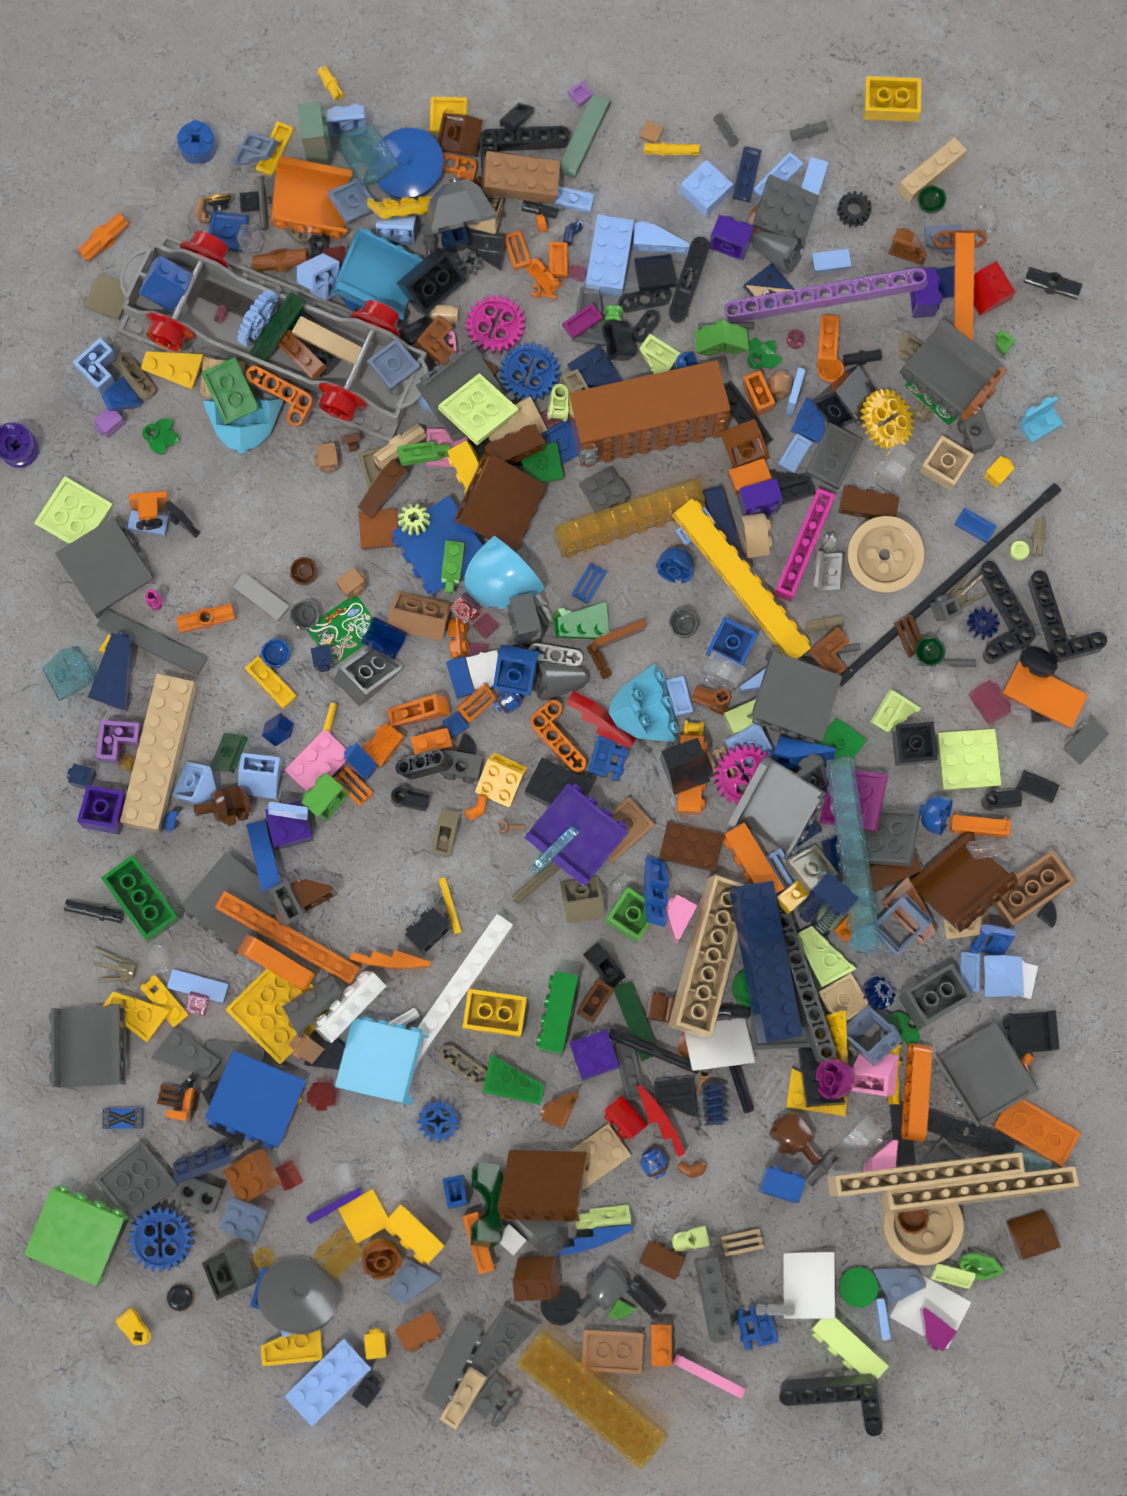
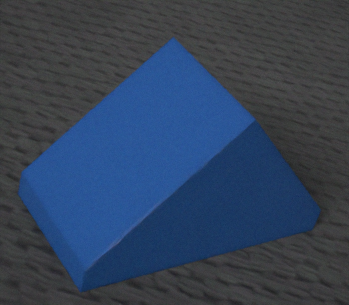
M462 1175L444 1178L443 1184L448 1209L467 1206L468 1201Z

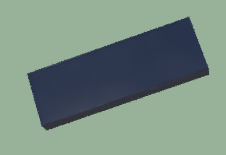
M744 146L732 199L750 203L762 150Z

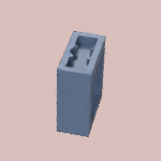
M904 894L870 929L886 944V948L890 953L898 956L933 920L907 894ZM899 906L921 926L902 946L881 925Z
M868 1005L846 1024L847 1043L872 1066L882 1061L888 1053L903 1041L897 1030ZM876 1023L887 1035L867 1052L856 1040Z

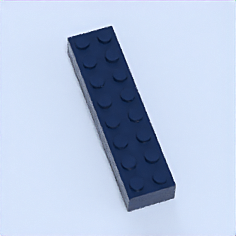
M828 871L811 890L799 908V917L806 923L811 922L815 926L814 929L821 936L824 934L828 936L857 902L859 897Z
M767 881L731 888L729 893L758 1044L803 1036L774 882Z

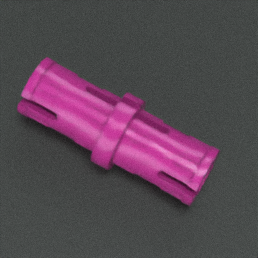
M152 589L146 591L145 599L147 605L151 606L154 611L161 610L160 606H163L160 595Z

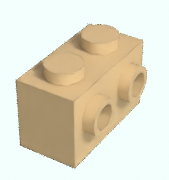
M764 513L741 516L744 550L747 558L770 555L769 547H772L771 536H768V531H771L770 520H766Z

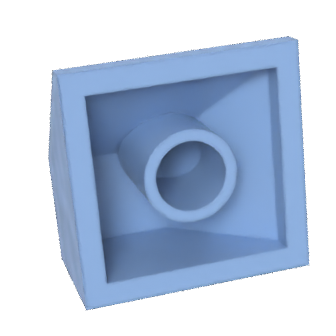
M186 761L172 797L191 805L210 802V794L217 791L211 767Z
M1007 955L983 957L985 997L1024 996L1022 957Z

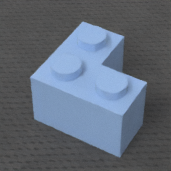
M321 254L298 265L297 283L310 289V293L325 301L336 296L337 294L331 292L339 273V261Z
M99 338L74 360L73 364L76 370L101 395L115 383L112 375L105 368L116 359L113 350Z

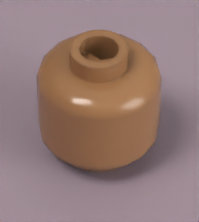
M776 371L769 377L768 388L771 395L775 396L777 400L786 399V396L791 395L793 378L788 375V372Z

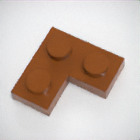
M438 315L417 339L415 344L438 364L441 362L444 364L448 361L447 357L455 352L442 341L453 327Z
M837 626L813 645L808 652L822 669L840 675L847 668L837 657L836 653L850 641Z

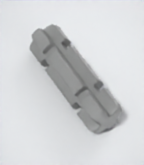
M757 1304L755 1312L756 1315L783 1316L785 1314L786 1316H793L795 1314V1306L791 1304H786L785 1306L783 1304H767L766 1306L765 1304Z

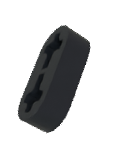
M646 311L635 325L633 339L636 342L643 343L648 335L652 334L660 322V315L657 311ZM654 316L655 322L651 321L648 325V317ZM643 328H645V330H644V335H645V336H643V335H641L640 337L637 336V335H638V332H637V331L641 332V331L643 330Z

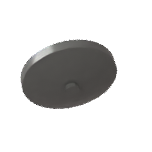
M287 1259L274 1264L265 1272L259 1284L257 1298L262 1314L273 1326L291 1334H309L320 1330L332 1319L338 1304V1290L331 1275L320 1265L305 1259Z

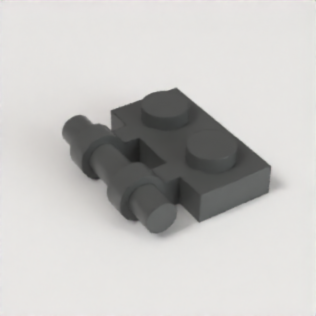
M494 1374L476 1397L471 1407L485 1419L490 1413L495 1415L491 1424L497 1428L501 1422L506 1420V1415L511 1408H515L518 1404L517 1400L521 1397V1394L516 1390L511 1396L506 1392L510 1385L497 1374ZM503 1398L507 1402L499 1411L495 1406Z

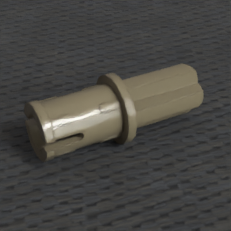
M1035 519L1034 533L1031 536L1033 541L1030 555L1036 556L1037 549L1038 557L1043 556L1044 540H1046V519Z
M842 614L827 618L823 616L822 619L806 622V629L809 633L820 630L828 631V629L836 628L837 626H845Z

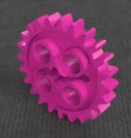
M499 294L496 299H493V296L490 295L489 300L483 297L482 303L477 300V307L471 306L472 312H467V317L470 319L465 320L468 325L466 326V331L469 332L468 338H473L472 343L479 342L477 349L483 346L485 353L488 349H491L492 354H494L495 350H498L499 354H501L503 348L506 352H509L508 346L515 348L514 341L520 343L518 336H524L522 330H525L526 326L522 323H525V317H522L523 310L518 311L519 304L513 306V299L507 302V296L501 300ZM489 310L495 312L491 316L486 314V312ZM500 310H502V313L500 314V316H499V318H498V323H499V324H496L495 329H494V332H493V336H492L491 339H489L488 337L491 335V333H492V331H493V325H495V323H496V320H497V317H498V313H499ZM511 317L512 320L510 322H505L503 318ZM481 327L488 328L486 332L479 331ZM499 333L506 335L504 338L496 337Z
M744 743L741 749L737 745H735L734 751L727 748L729 754L721 753L724 759H717L720 765L714 766V769L718 771V773L713 774V777L718 779L714 781L715 786H719L716 790L718 793L723 792L721 795L723 799L728 796L727 801L729 803L734 800L735 805H738L748 786L735 761L739 762L741 768L746 772L747 778L751 781L760 762L767 756L765 751L761 753L760 747L754 750L752 744H750L748 749ZM752 758L750 765H743L745 759ZM730 768H735V773L732 776H728L727 771ZM745 784L743 791H736L738 785Z

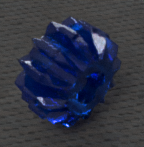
M982 607L981 611L975 609L973 611L974 614L968 616L970 620L967 621L966 625L971 626L968 630L969 633L975 632L974 638L980 635L981 640H984L986 636L992 638V633H997L998 629L996 627L999 626L1000 622L995 621L998 617L997 614L991 615L992 609L986 612L985 607ZM981 620H982V623H983L984 621L987 623L985 627H984V624H983V626L980 625Z
M873 977L864 984L862 992L865 995L863 999H867V1005H872L873 1010H883L894 1002L893 999L896 994L893 990L895 987H891L890 981H886L885 977Z

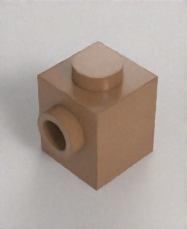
M335 442L316 445L317 455H314L315 466H319L320 471L324 473H333L335 470H339Z
M354 567L335 580L338 588L348 600L354 596L361 595L365 588H367L365 583L366 577L360 570L357 572Z
M304 1033L301 1037L297 1034L289 1043V1046L294 1050L292 1054L299 1060L304 1058L311 1064L324 1051V1048L307 1033Z

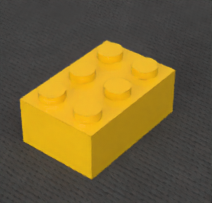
M866 76L864 83L863 120L918 122L921 114V78Z
M468 989L463 1030L521 1038L527 997Z
M402 1204L384 1222L387 1225L385 1229L392 1236L397 1234L401 1238L400 1244L407 1250L409 1248L416 1252L414 1257L422 1264L424 1262L428 1264L445 1246Z

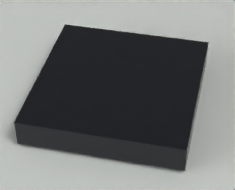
M671 254L634 258L639 292L676 287Z

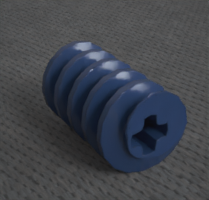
M720 1084L701 1086L707 1088L702 1091V1095L708 1096L702 1100L703 1103L708 1104L703 1107V1110L709 1112L704 1115V1119L709 1120L704 1123V1126L723 1125L724 1122L729 1120V1118L723 1117V1114L728 1113V1110L722 1109L723 1106L727 1105V1102L722 1101V1098L727 1097V1094L721 1093L722 1090L726 1089V1086Z

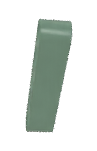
M596 94L592 95L560 162V173L572 178L577 177L609 110L611 100Z

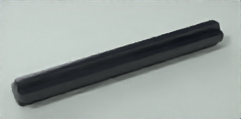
M612 1028L610 1030L609 1038L692 1073L698 1074L700 1071L692 1070L690 1059Z

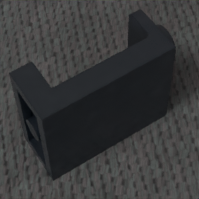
M1056 1010L1033 1013H1008L1006 1018H1003L1004 1030H1007V1038L1017 1053L1060 1050Z

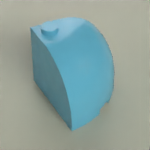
M493 536L474 555L468 565L464 580L465 591L470 600L486 608H489V606H498L499 609L507 608V605L510 604L509 598L532 593L533 597H535L545 589L540 579L524 560L496 536Z

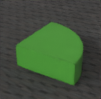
M1000 330L996 337V346L999 352L1005 356L1015 342V339Z
M619 1299L608 1316L615 1319L625 1318L632 1314L635 1308Z

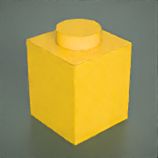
M1000 456L986 471L984 478L998 489L1013 473L1015 467L1011 460Z
M381 1329L368 1330L369 1334L364 1335L366 1359L388 1357L386 1333H381Z

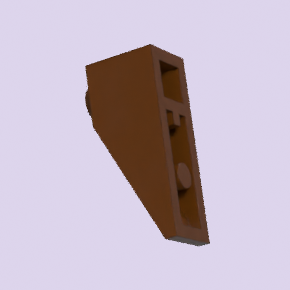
M392 459L374 481L358 505V508L373 519L408 477L407 470Z

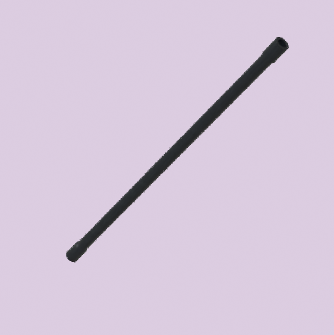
M1053 483L1038 499L906 616L912 615L915 621L931 607L930 603L936 601L935 598L949 591L1039 509L1061 492L1060 487ZM900 624L902 631H904L903 624ZM895 626L840 674L842 676L840 687L846 684L855 673L898 636Z

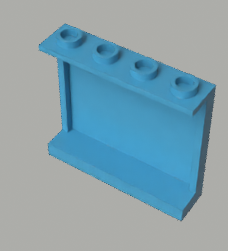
M360 228L352 239L331 292L361 307L364 306L367 300L383 303L399 314L400 317L397 322L399 324L404 318L405 313L403 312L408 299L396 282L423 259L417 254L407 252L402 246H395L389 243V240L384 237L373 235L368 229Z

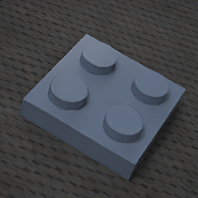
M360 178L328 191V198L346 225L374 213L367 206V199L373 198Z
M397 338L367 360L368 365L390 391L420 369V365Z
M231 1196L219 1229L256 1245L267 1211Z

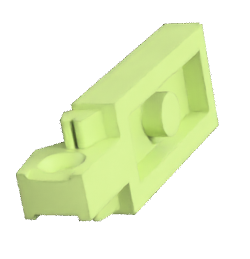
M622 1205L589 1209L590 1212L579 1214L580 1222H576L577 1229L631 1225L629 1206Z

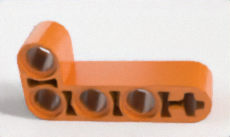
M249 367L246 377L250 382L292 404L287 413L288 423L295 427L304 426L315 406V398L311 394L260 367ZM256 372L265 378L263 380L255 378L253 373ZM275 379L277 384L275 388L270 389L269 382ZM288 388H292L293 394L287 398L285 391ZM307 396L309 398V404L307 406H302L301 401L304 397ZM296 413H299L301 416L298 423L293 421V416Z
M550 700L533 714L530 720L531 728L569 771L581 775L586 769V760L554 725L562 715V705L556 700ZM554 706L559 711L556 714H551L548 709ZM542 719L545 723L543 726L537 727L534 721ZM555 733L557 738L554 741H550L547 739V735ZM562 747H567L570 752L567 755H562L559 750ZM573 760H574L576 763L581 762V768H579V767H575V768H574V762H573Z
M246 935L237 950L241 955L258 963L306 992L315 977V974L250 935Z

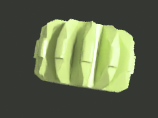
M410 503L408 504L409 509L403 507V513L398 514V518L401 519L398 521V524L403 526V532L409 529L408 534L410 536L413 534V531H416L418 536L420 535L419 530L425 532V526L430 525V521L426 520L430 518V514L425 513V507L419 510L420 505L418 503L415 505V508H412ZM415 516L417 517V520H415L413 523L411 522V519H413Z

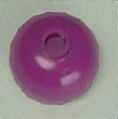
M828 1059L829 1061L821 1062L816 1072V1080H819L820 1086L817 1088L820 1094L827 1099L843 1098L850 1093L854 1085L852 1068L846 1062L838 1059Z

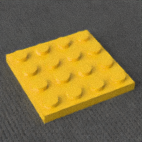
M265 969L225 1010L281 1065L294 1051L289 1046V1043L297 1035L282 1006L305 992ZM311 983L306 992L314 987ZM323 1010L316 1018L318 1019L322 1014H325L327 1010ZM316 1021L313 1024H309L303 1030L309 1036L315 1031L312 1026Z

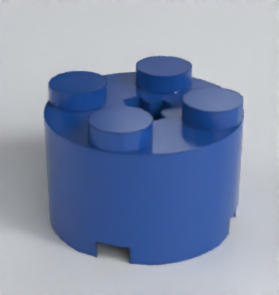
M193 120L179 130L177 142L180 152L187 162L191 164H205L215 156L216 141L211 128L207 124L199 120Z

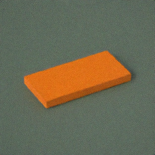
M1019 660L1002 695L1071 729L1088 694L1052 676L1047 678L1035 676L1029 672V668H1024Z
M1024 1099L1002 1111L992 1126L1061 1168L1064 1166L1081 1135L1079 1131Z

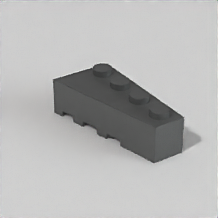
M460 1319L424 1391L422 1399L441 1409H444L447 1401L452 1402L456 1393L453 1389L456 1383H461L465 1375L462 1372L465 1364L470 1365L474 1354L471 1352L474 1346L478 1348L483 1336L480 1335L482 1329Z

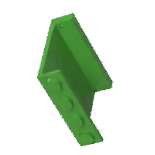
M64 1185L54 1186L50 1189L24 1255L98 1286L102 1283L104 1278L103 1271L122 1224L128 1219V1216L124 1215V1211L118 1208L110 1209L105 1207L106 1204L102 1201L87 1199L88 1196L83 1193L77 1192L75 1194L70 1192V1189Z

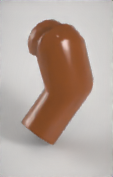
M680 1161L676 1169L689 1178L702 1176L707 1166L702 1161L692 1166Z

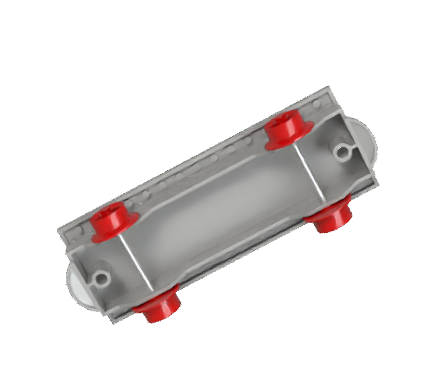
M195 231L190 242H183L164 234L160 244L153 242L151 248L138 250L124 264L120 275V288L126 301L122 307L125 317L118 329L121 335L163 352L202 353L205 356H211L219 360H230L236 357L237 361L245 362L244 376L249 387L280 398L247 379L246 372L249 367H260L311 394L315 398L313 413L387 443L395 436L407 408L411 407L422 396L415 385L421 382L420 378L428 373L427 363L430 356L416 344L408 345L399 336L400 333L398 331L400 329L395 326L400 316L395 310L383 303L367 300L362 311L352 312L349 308L329 300L325 301L312 293L225 259L228 246L219 238L203 231ZM160 255L181 268H188V272L193 274L187 290L172 312L139 294L152 261ZM267 289L271 290L278 296V302L276 303L278 305L274 309L276 311L273 313V316L289 293L293 292L307 302L302 312L315 323L362 347L354 365L341 360L327 376H318L314 381L279 345L267 362L253 357L249 352L256 342H253L249 347H245L237 341L238 331L241 328L240 325L243 323L246 312L250 310L255 299H258L259 295H262L264 291L266 292ZM190 293L191 305L184 306ZM299 338L315 355L319 353L307 341ZM397 338L420 365V369L390 391L368 365L367 360ZM256 372L253 373V376H255V378H258V379H261V380H263V379L265 378V377L260 376V375H259L258 373H256ZM275 379L269 382L270 389L275 388L277 384ZM288 388L285 391V395L287 398L292 396L293 390ZM307 396L302 399V406L309 404Z

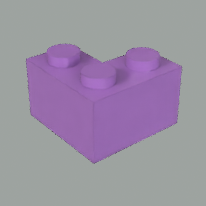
M101 720L96 758L102 763L119 764L121 745L139 746L142 726L139 723Z

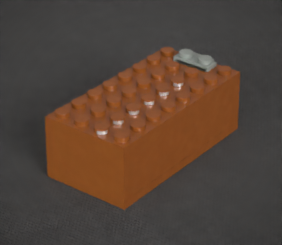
M718 360L569 393V422L580 466L585 465V467L594 466L602 461L603 463H609L620 457L627 459L638 453L645 455L656 449L663 451L668 449L669 446L676 445L681 447L686 445L687 442L694 441L699 443L704 441L705 438H720V433L727 430L730 415V406Z

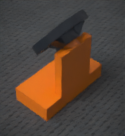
M167 491L129 494L131 510L138 511V519L140 520L136 523L138 530H153L163 525L162 520L158 519V509L165 508L164 504L169 500Z
M195 1075L187 1078L174 1091L173 1094L176 1097L184 1094L182 1110L167 1109V1118L191 1121V1111L195 1090L192 1087L193 1082L197 1078Z

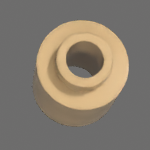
M437 305L432 309V320H435L439 315L449 324H453V322L458 323V308L453 305Z

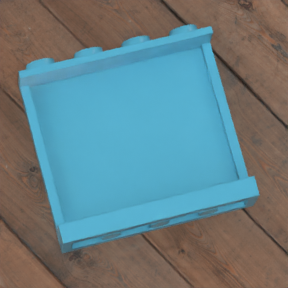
M361 1016L360 1019L355 1018L350 1026L335 1087L412 1105L413 1097L408 1096L422 1038L429 1039V1035L423 1034L422 1029L415 1027L407 1030L405 1025L394 1023L393 1027L388 1026L389 1022L377 1020V1023H375L369 1017Z

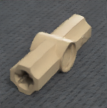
M416 424L402 435L398 434L393 437L385 447L372 456L376 465L383 469L392 459H399L397 447L422 442L427 437L425 431Z

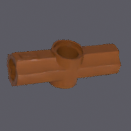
M280 248L271 253L253 255L252 266L253 270L257 272L270 270L284 272L291 267H297L310 260V256L306 248L288 251L285 248Z

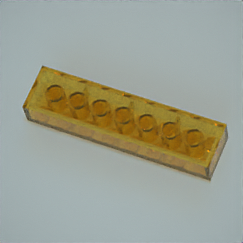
M698 479L555 526L554 538L561 558H571L576 556L577 552L583 550L584 552H589L595 549V546L601 544L602 546H607L613 543V540H625L631 534H642L647 532L649 528H660L665 526L667 522H676L672 514L690 499L697 500L702 508H704L705 497Z
M542 1330L517 1361L516 1365L640 1470L643 1469L667 1439L668 1434L585 1365L546 1330Z

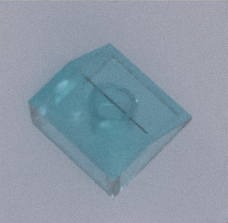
M79 646L61 649L42 668L59 701L86 688L95 679Z

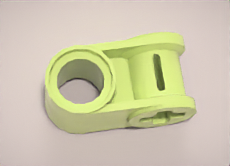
M556 384L552 388L547 411L548 420L554 418L562 419L563 422L567 421L569 391L563 384Z
M706 1226L676 1233L672 1238L673 1247L677 1251L710 1246Z

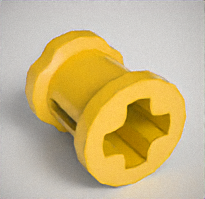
M684 721L683 735L703 736V721L700 723Z

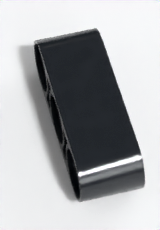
M436 749L398 760L395 770L399 775L410 780L449 770L453 764V759L450 755Z

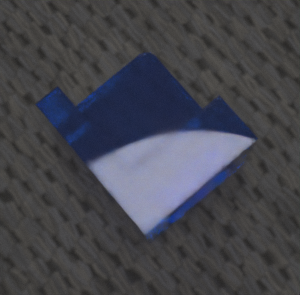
M279 713L265 723L262 737L274 746H278L291 737L294 723L282 713Z

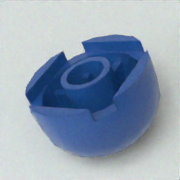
M680 547L666 549L662 552L656 563L657 573L665 580L675 583V579L682 580L681 583L690 581L695 567L691 554Z
M934 796L928 799L926 804H921L919 809L921 823L927 831L937 835L944 833L947 827L945 823L947 818H950L953 800L947 797Z

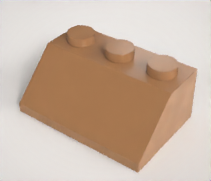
M397 591L389 610L387 629L442 641L447 630L453 603Z

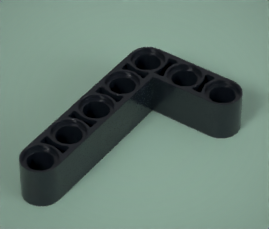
M560 125L519 127L516 131L507 128L483 130L480 134L482 176L483 163L487 151L562 149L569 144L568 128ZM559 135L565 136L564 139H559L557 137ZM545 136L547 139L541 140L539 137ZM522 137L529 138L526 141L521 140ZM504 138H509V139H511V140L508 141V142H505V141H503L502 139H504ZM491 139L492 141L487 143L484 140Z
M986 561L979 569L978 576L983 575L981 582L989 592V596L1011 632L1005 637L989 644L984 650L983 660L988 664H994L1028 647L1035 639L1036 633L997 564L993 561ZM984 568L991 569L992 574L987 575L984 572ZM993 585H1000L1002 591H996L993 588ZM1002 601H1009L1011 603V607H1005ZM1012 617H1018L1020 624H1015L1012 621ZM1021 633L1028 634L1030 640H1024ZM1005 642H1011L1013 649H1008L1005 646ZM988 651H995L997 657H990Z
M1041 570L1035 571L1028 580V586L1049 653L1055 658L1056 662H1064L1100 652L1107 644V637L1102 632H1095L1072 639L1067 638L1048 575ZM1034 578H1040L1042 584L1035 583ZM1039 596H1046L1048 602H1042ZM1045 613H1051L1054 619H1047ZM1051 631H1057L1059 638L1053 637ZM1093 639H1098L1101 642V646H1096L1093 643ZM1075 644L1082 645L1083 651H1078L1075 648ZM1060 648L1064 650L1065 655H1059L1056 649Z
M872 1374L785 1380L780 1385L779 1400L785 1406L861 1401L866 1433L876 1437L883 1432L884 1416L878 1379Z

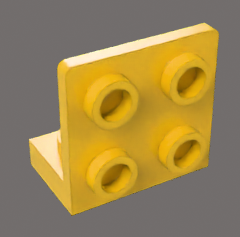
M493 752L486 762L475 792L510 807L528 767Z

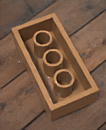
M487 151L483 163L481 190L484 195L554 204L558 196L560 161Z
M1052 850L1017 874L1018 884H1016V887L1002 896L998 903L993 904V907L1007 927L1010 928L1073 885L1076 881Z

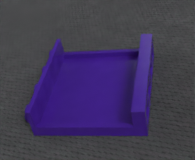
M568 783L524 838L585 887L629 832L626 830L628 826L621 820H618V822L611 818L613 814L605 807L602 810L597 807L596 804L598 802L590 795L586 798L581 794L583 789L575 783L572 785Z

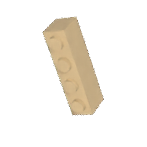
M954 137L903 179L899 184L898 192L909 204L918 198L919 193L925 187L935 184L964 160L967 149Z

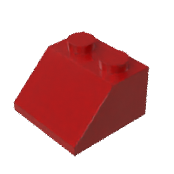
M997 261L974 274L973 306L979 316L1012 300L1015 290Z

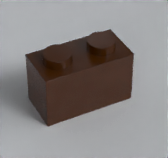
M597 979L579 1007L577 1015L594 1024L612 996L614 989Z
M654 1239V1242L649 1241L639 1263L676 1281L686 1259L682 1257L683 1253L674 1248L671 1251L665 1249V1244Z

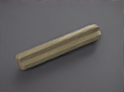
M554 862L549 864L513 894V900L517 904L523 901L559 871L560 867Z

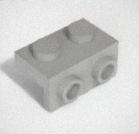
M817 551V557L814 558L816 570L813 576V585L820 592L842 591L845 554Z

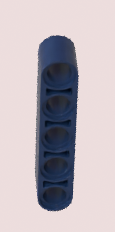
M719 485L702 490L706 509L716 522L714 527L725 534L726 542L730 546L733 545L739 553L738 557L744 560L722 486Z

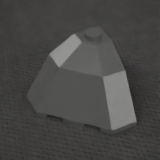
M460 177L449 179L450 183L442 185L430 199L422 234L427 236L497 218V214L478 185L469 179L460 180Z

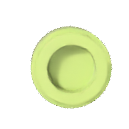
M1023 541L1013 543L1010 548L1011 557L1017 561L1026 559L1030 552L1029 546Z

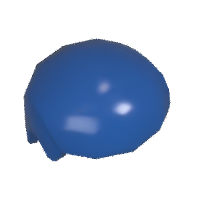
M692 351L679 354L675 360V369L698 365Z
M270 639L261 649L263 662L271 668H279L289 660L290 649L288 644L282 639Z

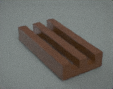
M908 615L893 623L908 658L915 655L916 642L907 621L917 643L922 639L912 615ZM900 624H903L913 651H911Z
M161 1084L157 1104L182 1109V1104L163 1101V1097L183 1101V1096L176 1097L175 1095L164 1093L165 1089L175 1091L178 1087ZM195 1091L192 1111L197 1110L200 1096L199 1091Z

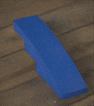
M265 820L246 824L262 893L263 890L280 882Z
M650 856L645 858L644 870L646 921L665 927L668 922L665 910L668 905L666 890L669 886L665 861Z
M633 1225L594 1228V1237L574 1238V1247H563L564 1251H561L556 1256L579 1253L604 1245L633 1230Z

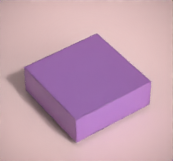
M582 81L568 91L569 97L578 107L589 101L593 95Z

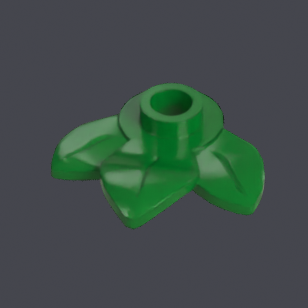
M754 337L749 342L747 363L752 369L757 370L762 367L771 369L781 363L782 358L775 355V340L761 343L758 338ZM753 359H759L760 362L754 363Z
M166 418L159 419L155 424L146 425L142 431L144 439L149 442L150 449L159 455L165 454L166 446H173L179 442L177 434L170 430L173 425L172 420ZM155 431L154 436H150L149 433Z
M896 1012L885 1019L889 1024H894L898 1027L900 1037L907 1046L911 1043H918L920 1039L919 1030L916 1025L914 1027L909 1026L908 1022L912 1020L909 1014L905 1015L901 1012Z

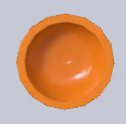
M837 358L835 369L820 367L817 368V373L823 381L833 383L844 373V366Z

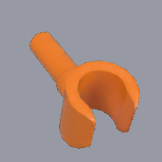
M532 285L534 290H538L537 293L530 292L533 298L538 299L542 296L556 300L557 295L551 294L549 296L545 291H541L539 285Z

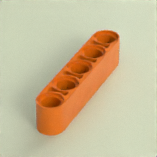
M911 1043L907 1049L901 1135L905 1140L923 1142L927 1135L932 1048L930 1046Z

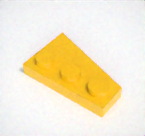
M116 991L111 993L103 1005H125V1026L145 1042L151 1041L172 1011Z
M791 1068L786 1108L838 1116L846 1115L848 1096L843 1097L846 1102L845 1105L806 1107L801 1072Z
M321 1329L309 1334H291L285 1338L281 1336L261 1345L262 1366L322 1360Z

